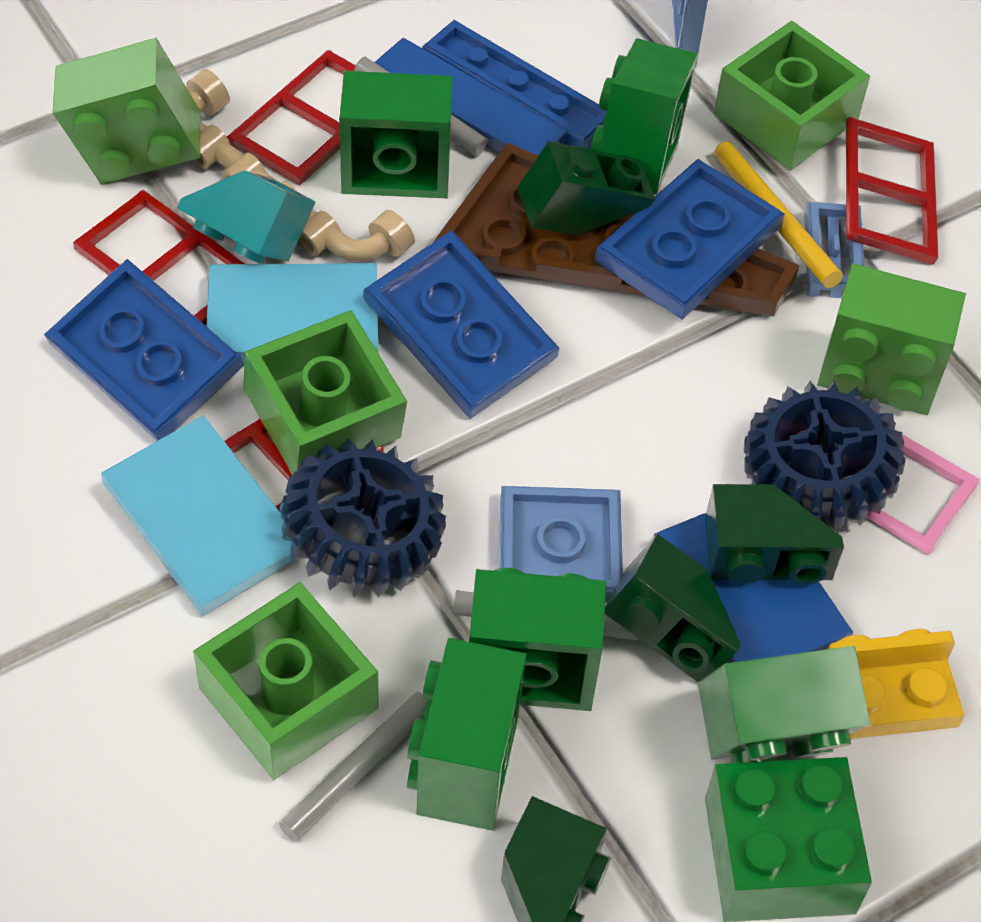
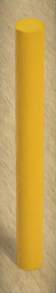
M729 141L720 143L714 151V156L739 185L785 213L782 226L777 231L825 288H833L838 285L843 278V273L734 145Z

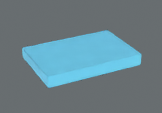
M377 263L209 265L207 327L237 352L244 362L245 351L352 310L379 354L378 315L363 299L364 289L377 280Z
M204 415L101 472L103 485L202 617L295 561L292 560V553L290 551L292 541L282 539L281 527L284 519L281 518V513Z

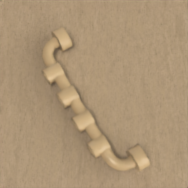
M208 69L201 70L186 82V87L200 112L203 111L207 115L213 116L230 103V96L225 85ZM200 121V158L193 160L199 167L207 169L217 161L226 168L221 173L222 179L244 170L272 178L266 173L265 168L251 153L243 155L230 145L229 140L218 127L212 124L207 127ZM286 181L281 182L284 185L296 190L290 183ZM312 210L298 242L307 253L314 257L328 248L331 252L345 260L363 262L374 260L383 254H387L392 258H398L414 245L415 237L406 221L392 210L384 211L369 224L368 228L371 237L363 240L352 239L341 232L337 222L327 212L321 210L317 213L315 210Z

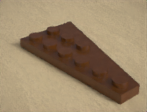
M508 142L433 241L435 242L452 230L489 271L646 296L595 262L596 248L636 213L578 236L531 228L517 186L538 155ZM758 248L699 305L774 316L796 280L799 265Z

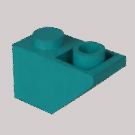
M244 170L182 197L177 209L196 219L193 225L194 229L221 241L227 236L237 242L233 249L235 252L252 261L264 264L267 257L289 262L316 201L275 179Z

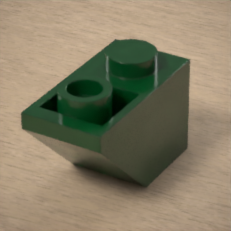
M550 141L547 142L517 186L531 228L577 236L646 209L656 200L640 159Z
M713 484L705 515L711 579L731 580L740 584L754 583L759 580H792L799 584H813L822 580H833L844 549L843 537L775 485Z
M658 533L625 569L605 606L604 614L698 683L727 663L738 652L741 645L708 570Z
M531 796L504 852L501 875L502 884L517 922L584 921L585 915L576 912L584 891L593 895L597 894L611 860L610 856L601 853L607 828Z

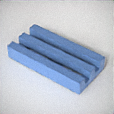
M807 202L804 213L805 230L821 247L819 216H825L827 255L841 271L838 217L846 218V204ZM859 205V227L862 228L861 205ZM848 240L849 270L852 263L864 266L863 244ZM806 265L808 296L819 297L820 290H829L830 298L841 297L848 276H843L841 282L835 287L825 288Z

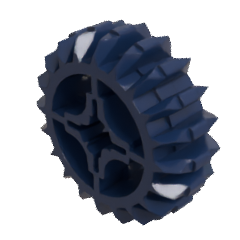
M810 380L804 388V393L800 394L787 386L782 394V401L768 397L767 403L763 407V413H755L754 418L750 422L748 436H745L743 452L746 454L744 458V472L746 473V478L752 479L751 484L777 486L821 521H830L838 532L844 525L845 517L850 518L861 526L867 518L868 511L880 514L886 505L887 498H893L899 487V476L903 474L906 459L903 457L904 439L902 432L895 430L896 422L894 421L893 413H880L881 406L879 405L878 398L862 402L858 386L848 394L839 392L835 381L830 384L827 390H817Z
M349 438L344 444H341L339 451L326 443L319 450L317 457L307 455L305 460L301 462L299 470L294 471L293 476H290L285 489L287 495L283 496L280 513L281 518L284 519L281 527L282 539L292 541L290 548L292 560L308 559L306 565L308 577L320 572L328 575L327 583L329 590L337 586L340 581L350 584L353 598L358 593H361L364 585H369L378 598L386 592L389 584L401 591L409 584L411 577L419 579L427 571L432 558H436L442 545L440 539L446 528V516L441 513L444 506V495L432 492L434 488V475H417L419 469L417 458L405 463L398 459L397 446L393 447L386 454L377 451L373 439L365 445L364 449H358ZM337 491H343V495L332 497L330 503L318 504V501L325 496ZM407 530L408 535L395 543L385 545L384 538L393 537L395 531Z

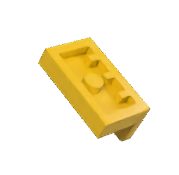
M912 629L898 636L872 639L865 635H852L829 645L828 649L855 646L870 726L850 734V739L957 728L960 726L965 715L948 662V658L955 646L951 631L930 632L927 629Z

